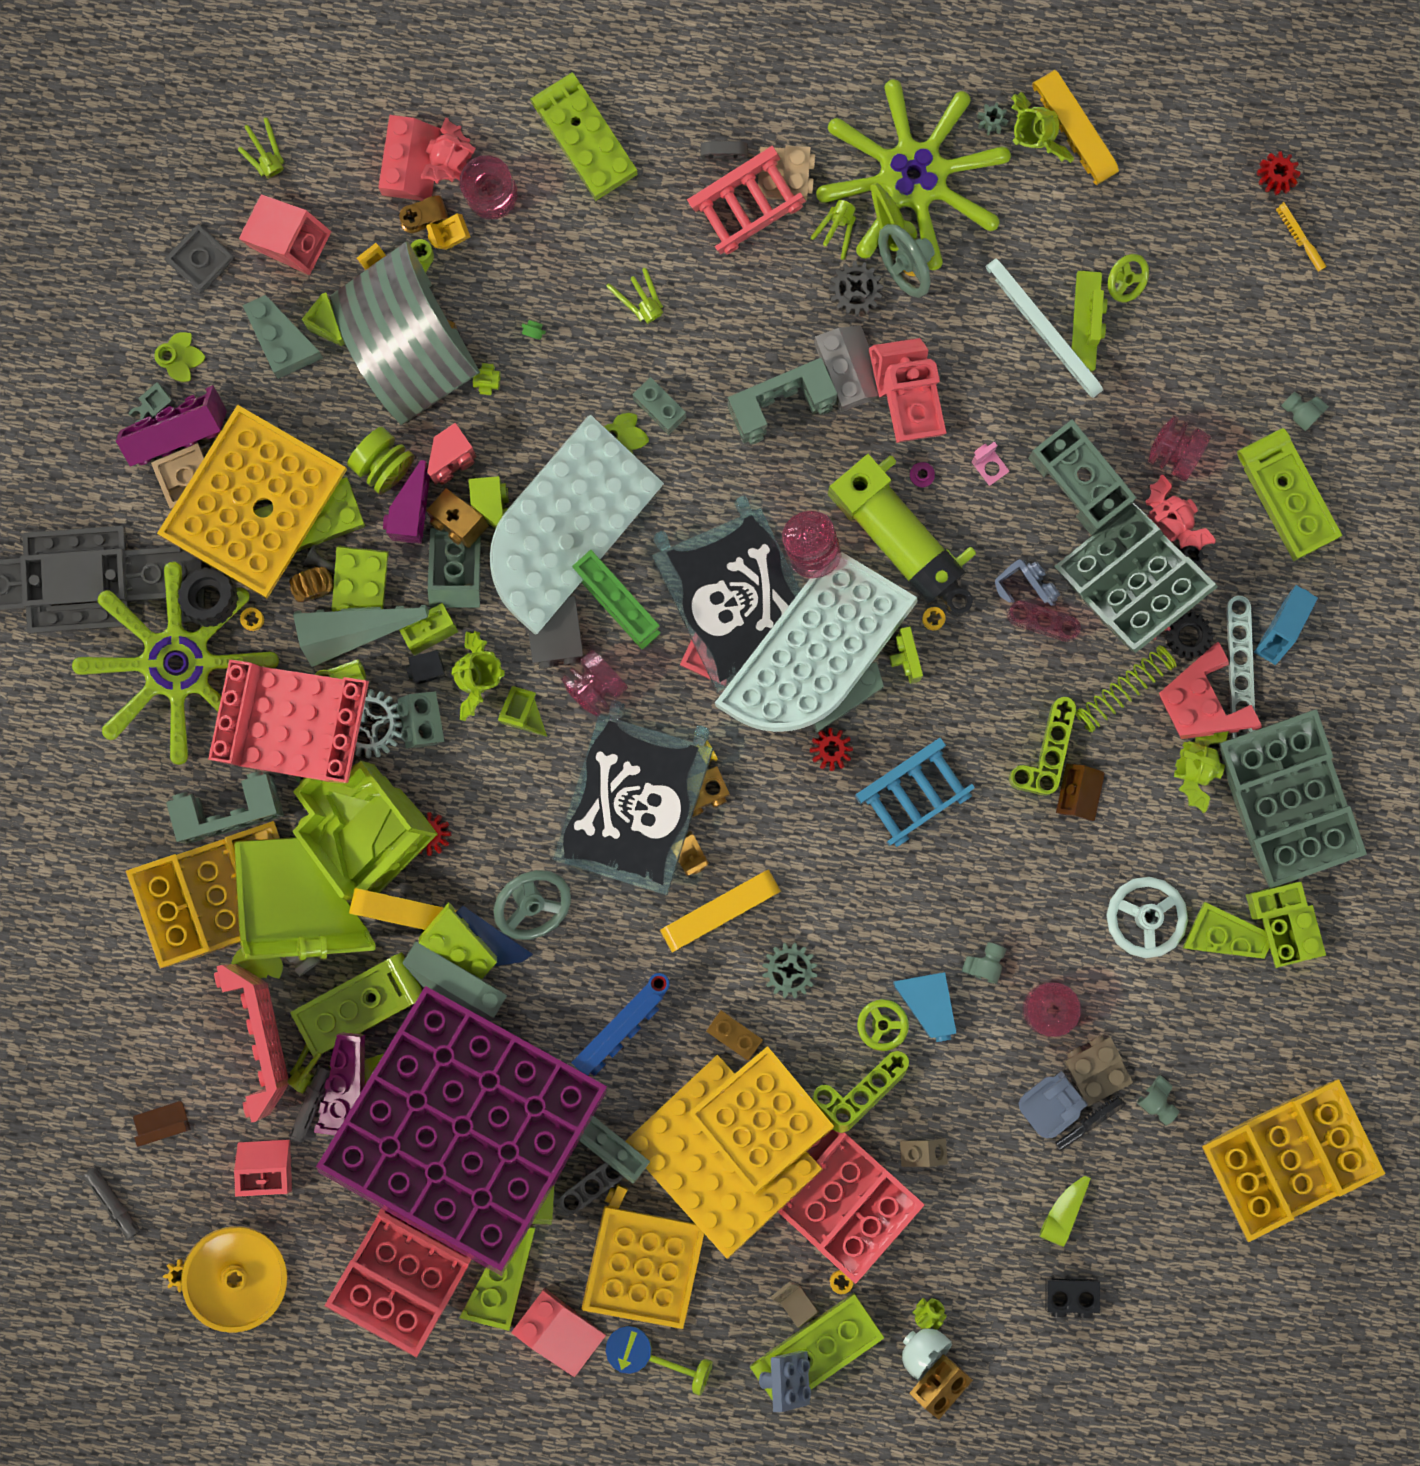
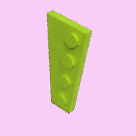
M530 1227L502 1276L485 1268L459 1317L460 1319L510 1331L536 1228Z

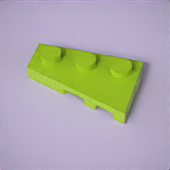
M449 902L419 936V944L480 979H483L497 963V956L479 936H476L471 931L468 923L456 914L454 907Z
M1203 902L1182 949L1265 959L1270 948L1265 930L1206 902Z

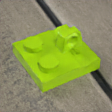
M911 627L902 628L896 637L897 646L901 653L890 656L891 667L903 665L905 676H908L910 684L920 682L923 673Z

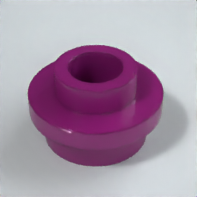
M919 462L911 468L909 476L915 486L924 488L932 484L935 472L930 464ZM921 470L927 473V477L924 479L918 476V472Z

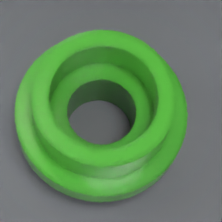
M528 320L527 324L522 323L521 325L523 327L522 334L541 340L542 334L545 335L546 331L542 329L543 324Z

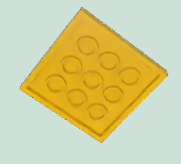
M768 1046L688 1113L754 1195L835 1127Z
M604 1206L581 1309L593 1313L683 1329L704 1233L695 1223Z

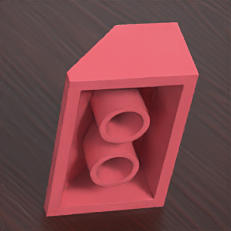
M396 115L389 116L378 187L382 196L419 201L432 196L434 181L427 178L421 179V175L425 165L431 164L430 154L426 153L431 138L437 140L441 136L440 128L416 118Z

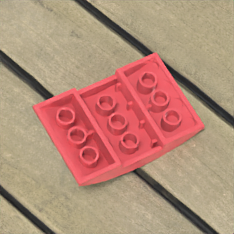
M832 1129L807 1150L809 1155L823 1170L777 1213L784 1217L826 1258L857 1284L925 1204L845 1132L839 1133Z
M381 1208L370 1230L324 1306L417 1358L472 1259Z

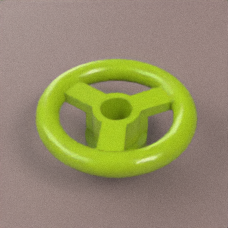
M1129 254L1115 263L1108 277V291L1114 300L1129 302L1142 293L1149 278L1147 261L1141 255ZM1135 261L1139 263L1142 273L1135 274L1132 272L1129 262ZM1134 282H1139L1131 293L1122 295L1128 286Z
M880 999L869 1003L862 1009L858 1017L857 1029L860 1038L867 1046L878 1051H889L898 1047L905 1040L909 1029V1022L901 1006L893 1001ZM886 1007L892 1009L897 1013L900 1021H892L888 1016L881 1015L878 1008ZM870 1012L874 1017L872 1022L874 1034L871 1038L865 1029V1021ZM881 1020L887 1022L885 1030H880L878 1027V1023ZM892 1029H901L899 1035L893 1041L878 1043L882 1035H887Z

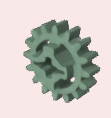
M783 943V950L780 951L777 947H774L775 955H766L770 962L769 964H762V967L768 969V972L764 973L762 977H769L770 981L766 986L774 985V994L781 990L783 991V998L787 997L788 992L792 993L793 998H797V991L800 990L803 994H806L804 987L806 985L813 987L810 978L817 977V974L812 972V969L817 967V964H811L809 961L813 958V954L808 956L804 954L806 947L799 951L797 950L796 943H793L791 949H788L787 944ZM788 953L785 962L782 964L774 963L779 956ZM797 955L804 960L807 969L801 968L796 962ZM789 963H792L793 968L801 971L802 974H792L791 978H787L786 973L777 968L788 967ZM772 972L780 974L783 979L782 986L776 982ZM798 977L805 978L799 986L791 988L792 981Z

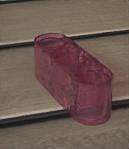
M1016 601L1007 611V618L1014 626L1060 641H1072L1079 635L1081 630L1080 622L1076 618L1026 601ZM1022 608L1026 613L1025 619L1019 620L1015 618L1013 609ZM1038 616L1048 617L1050 621L1049 627H1041L1037 622ZM1068 623L1072 625L1074 634L1070 636L1065 635L1061 629L1062 624Z

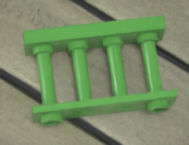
M592 550L588 551L572 565L575 572L583 579L581 583L641 650L661 634L658 630L660 625Z

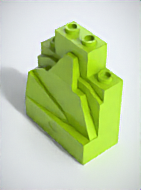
M360 761L353 765L348 783H333L303 778L299 786L293 791L309 814L299 821L298 826L292 832L341 899L352 901L355 888L380 893L437 835L434 828L401 789L393 787L386 776H383L377 767L371 763Z

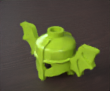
M1022 92L1018 95L1014 94L1011 97L1014 101L1012 109L1018 111V119L1014 126L1015 138L1012 141L1016 145L1024 147H1046L1047 153L1055 154L1059 157L1060 161L1068 160L1071 163L1075 158L1065 146L1054 142L1059 133L1057 113L1044 107L1028 109L1031 103Z
M477 631L465 633V648L470 649L472 653H467L459 659L452 668L451 673L459 689L470 693L460 706V720L466 721V718L469 716H475L476 706L483 702L481 693L497 686L505 673V670L501 668L500 660L495 657V654L484 651L487 641L481 640L480 632Z
M1228 731L1214 733L1211 736L1195 737V742H1183L1182 746L1184 748L1181 749L1180 759L1175 764L1177 770L1174 771V777L1184 780L1183 785L1178 790L1187 796L1188 806H1195L1202 813L1207 811L1210 796L1203 792L1198 784L1206 786L1214 778L1221 779L1225 764L1220 763L1218 751L1208 746L1226 741Z

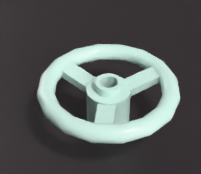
M1142 877L1132 879L1118 888L1110 899L1107 922L1109 932L1118 946L1131 955L1152 958L1163 956L1178 945L1185 935L1188 915L1186 903L1177 889L1164 880ZM1143 887L1159 889L1168 895L1166 899L1157 905L1146 904L1141 907L1123 900L1128 893ZM1175 905L1178 916L1176 930L1168 941L1156 947L1155 929L1162 925L1164 912ZM1118 909L1134 916L1136 924L1144 930V947L1132 944L1123 936L1118 927ZM1145 913L1151 914L1152 920L1150 922H1146Z

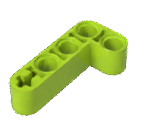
M1061 697L1052 704L1037 768L1025 765L1014 768L1009 774V782L1013 788L1045 796L1057 790L1076 712V705L1072 699ZM1063 703L1066 704L1065 708L1069 712L1063 715L1062 722H1053L1054 719L1058 720L1060 718L1061 710L1057 709V707ZM1052 728H1059L1063 731L1062 740L1057 741L1052 738ZM1048 752H1053L1057 755L1058 762L1056 765H1049L1046 762L1045 756ZM1017 771L1026 773L1028 777L1026 784L1016 782L1015 773ZM1042 777H1048L1052 781V788L1050 790L1041 788L1040 779Z
M894 1051L883 1059L844 1098L831 1086L821 1085L814 1091L812 1100L835 1126L833 1130L839 1133L847 1132L905 1076L909 1066V1059L903 1052ZM897 1063H899L901 1066L896 1067L890 1075L888 1072L890 1071L892 1064L896 1065ZM880 1079L884 1082L885 1086L876 1087L872 1080ZM827 1096L830 1099V1103L822 1104L818 1101L817 1097ZM862 1096L866 1099L867 1103L859 1105L855 1102L854 1098ZM845 1114L848 1116L849 1121L840 1122L836 1115Z

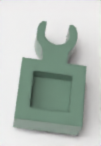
M156 382L138 398L142 405L130 410L129 415L134 417L140 413L141 417L136 422L150 415L156 418L159 412L172 406L175 402L163 386Z

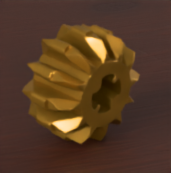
M315 567L291 577L289 588L295 600L307 602L333 590V580L326 567Z

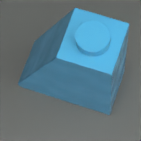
M1295 585L1285 598L1254 653L1276 665L1296 642L1318 598L1309 591Z
M945 972L893 981L894 988L929 1038H936V1042L951 1040V1034H957Z

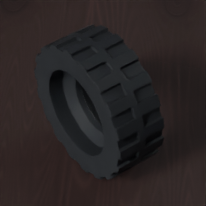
M207 567L194 571L182 582L181 589L178 591V603L181 605V610L195 624L203 625L204 627H214L224 623L227 618L233 615L234 609L236 610L238 591L233 582L223 572ZM214 586L220 592L218 603L209 609L199 607L196 601L199 591L204 587Z

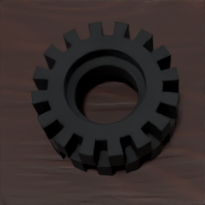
M1186 612L1170 625V631H1166V645L1172 650L1171 653L1178 655L1179 658L1187 659L1197 658L1205 653L1213 640V636H1211L1213 629L1208 625L1210 622L1208 620L1205 621L1203 619L1204 616L1201 614L1196 615V612ZM1190 626L1196 629L1198 640L1194 645H1186L1180 640L1179 633L1183 627Z

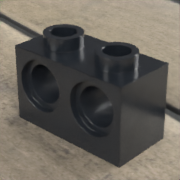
M1045 1278V1310L1051 1312L1052 1317H1067V1313H1077V1317L1092 1318L1093 1313H1100V1281L1097 1279ZM1058 1291H1063L1066 1295L1065 1301L1059 1305L1054 1304V1294ZM1083 1292H1090L1092 1296L1090 1303L1087 1305L1079 1303V1296Z

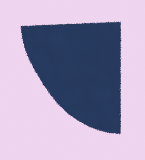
M463 905L456 911V914L468 923L471 931L476 936H479L497 956V963L494 966L520 963L533 955Z

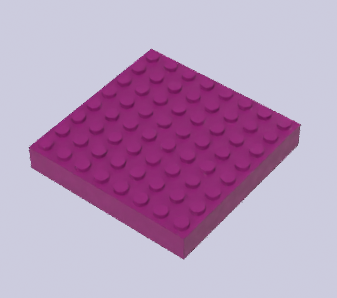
M425 986L316 1168L318 1173L502 1276L603 1100L607 1086Z

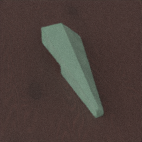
M421 605L420 608L396 606L395 609H381V607L347 608L335 612L317 610L313 613H302V611H296L293 617L300 648L311 667L427 618L429 610L426 605Z

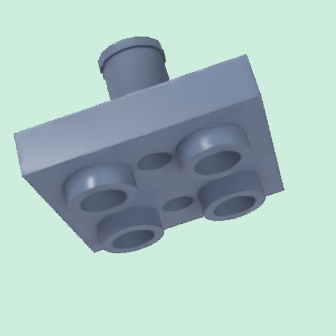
M796 1351L771 1357V1373L762 1372L760 1374V1387L762 1389H772L773 1412H785L810 1405L811 1389L809 1387L808 1375L810 1363L807 1351Z

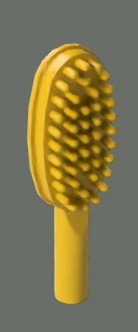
M1282 202L1276 209L1278 215H1280V218H1283L1284 224L1288 225L1287 229L1294 236L1293 238L1296 240L1299 247L1304 245L1306 254L1318 272L1327 267L1316 248L1308 241L1286 204Z

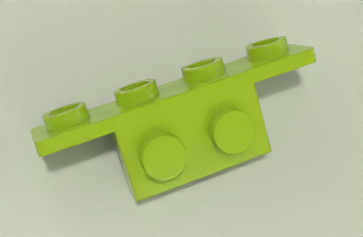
M1078 271L1076 274L1071 349L1089 371L1093 372L1096 369L1097 346L1100 340L1105 338L1106 323H1102V314L1107 312L1108 299H1103L1104 290H1101V272Z

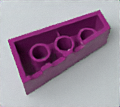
M214 385L206 388L207 393L198 398L194 394L185 398V402L176 409L169 406L159 412L155 419L148 416L120 430L116 443L129 466L147 464L156 456L161 455L164 457L179 447L184 446V448H187L202 438L210 439L217 436L221 431L227 411Z

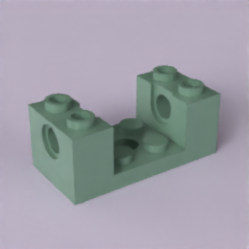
M822 358L728 397V410L743 444L747 442L750 445L756 444L764 439L763 435L767 434L765 429L767 428V422L761 408L773 404L776 397L784 395V398L796 394L798 392L797 388L801 387L812 414L818 412L819 415H823L833 410L832 406L836 405L838 394Z
M1073 419L1036 447L1028 458L1043 477L1050 474L1080 512L1076 518L1091 536L1130 506L1137 498ZM1087 469L1091 473V479L1086 482L1079 480L1077 476L1078 470Z
M262 771L248 774V779L241 781L248 810L240 808L230 811L231 816L228 817L215 815L205 818L200 798H194L192 794L187 792L172 796L173 800L166 802L176 841L189 844L284 817L274 777L262 773Z

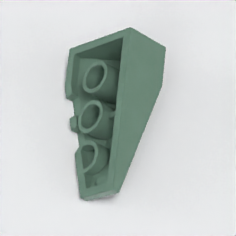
M417 941L414 942L403 961V965L423 987L427 986L490 1022L507 997L503 991L424 947Z

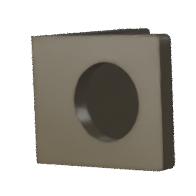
M946 1138L900 1141L902 1167H933L948 1164ZM937 1145L940 1147L941 1155L939 1159H937L935 1156V1149Z
M792 1281L788 1282L771 1296L773 1301L783 1306L798 1328H801L819 1313L802 1287Z

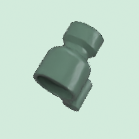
M1295 391L1281 405L1287 412L1293 413L1294 422L1305 432L1329 407L1318 396L1308 402H1303L1301 396Z
M987 942L985 948L986 956L983 958L966 957L961 972L979 979L983 977L988 979L987 982L997 984L1002 972L1000 960L1004 958L1007 949Z
M1159 1075L1146 1090L1150 1092L1145 1099L1141 1096L1137 1104L1148 1114H1157L1159 1120L1167 1126L1174 1121L1180 1111L1173 1104L1167 1103L1172 1085Z

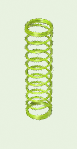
M1159 645L1156 647L1157 653L1150 652V660L1142 658V666L1134 664L1133 669L1135 673L1127 670V679L1118 677L1119 686L1115 683H1110L1111 692L1103 689V698L1095 695V704L1086 702L1087 711L1083 708L1077 709L1075 712L1077 718L1080 721L1081 718L1084 719L1087 726H1084L1089 732L1093 733L1095 726L1088 716L1093 719L1098 727H1100V724L1090 714L1088 704L1096 708L1104 719L1108 721V717L1098 708L1096 698L1103 701L1113 714H1116L1112 706L1105 701L1104 691L1109 693L1124 708L1121 701L1114 695L1112 685L1122 691L1126 698L1132 702L1130 696L1122 689L1120 679L1128 683L1134 692L1140 696L1139 691L1130 683L1128 673L1135 676L1142 686L1148 689L1147 685L1138 676L1136 666L1142 669L1153 683H1156L1153 676L1146 670L1144 660L1156 668L1161 677H1164L1161 670L1154 664L1151 654L1160 658L1168 670H1172V668L1174 669L1177 666L1175 659L1165 647ZM1162 655H1165L1168 658V662H1166L1162 658Z

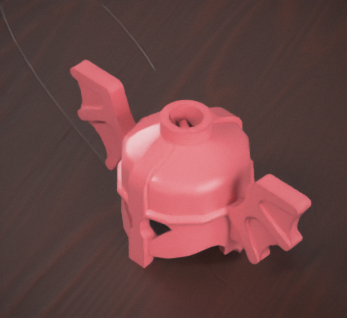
M445 118L440 129L444 135L438 137L437 140L431 138L426 153L430 154L431 164L425 165L421 175V179H431L436 184L444 179L451 182L454 179L461 181L464 174L463 168L467 166L466 160L471 158L476 149L469 143L470 139L462 134L461 126H456L448 118Z
M1161 475L1155 484L1150 485L1151 495L1146 500V505L1151 506L1153 509L1149 511L1148 517L1171 542L1178 539L1180 548L1194 546L1198 550H1201L1207 544H1215V538L1208 529L1190 531L1195 525L1194 514L1198 512L1195 503L1191 499L1183 500L1177 496H1172L1165 500L1172 490V485L1164 475Z

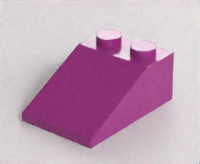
M420 460L389 507V514L384 515L383 530H386V534L392 541L422 544L430 476L427 472L428 464L424 460Z

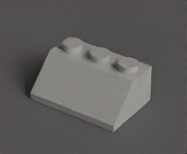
M861 325L841 327L815 336L814 344L818 355L822 358L838 394L836 402L840 412L881 398L878 396L869 353L870 347Z

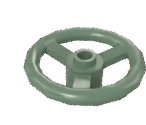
M887 224L880 230L878 238L883 263L901 290L912 297L921 298L929 292L931 279L927 262L934 256V248L928 239L914 240L900 226ZM889 235L892 236L899 248L896 263H894L889 250ZM904 270L906 272L913 271L920 281V287L911 285L901 272Z
M534 870L520 874L508 882L498 894L493 908L495 923L503 934L514 939L531 940L544 936L558 927L566 917L571 904L570 887L563 877L551 871ZM533 881H548L556 885L560 891L561 902L544 899ZM512 894L518 908L506 921L504 918V907L507 899ZM541 910L555 913L549 921L539 927L529 930L516 929L525 916L536 915Z

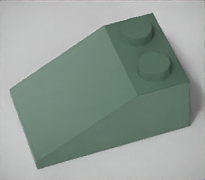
M430 528L428 567L429 607H435L443 603L445 607L480 608L481 535L468 548L462 543L460 545L454 543L448 537L449 533L444 529L439 531L436 528Z

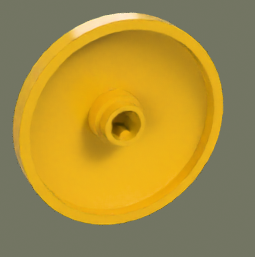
M225 1227L207 1234L189 1252L182 1269V1292L189 1310L204 1325L221 1332H243L261 1325L277 1310L286 1291L287 1269L279 1249L266 1235L247 1227Z

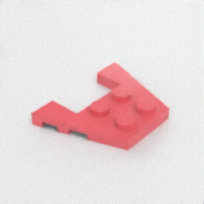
M1219 642L1209 648L1159 693L1163 705L1181 739L1211 736L1214 733L1226 731L1234 733L1242 729L1252 728V730L1262 728L1252 705L1226 715L1206 675L1229 665V660Z

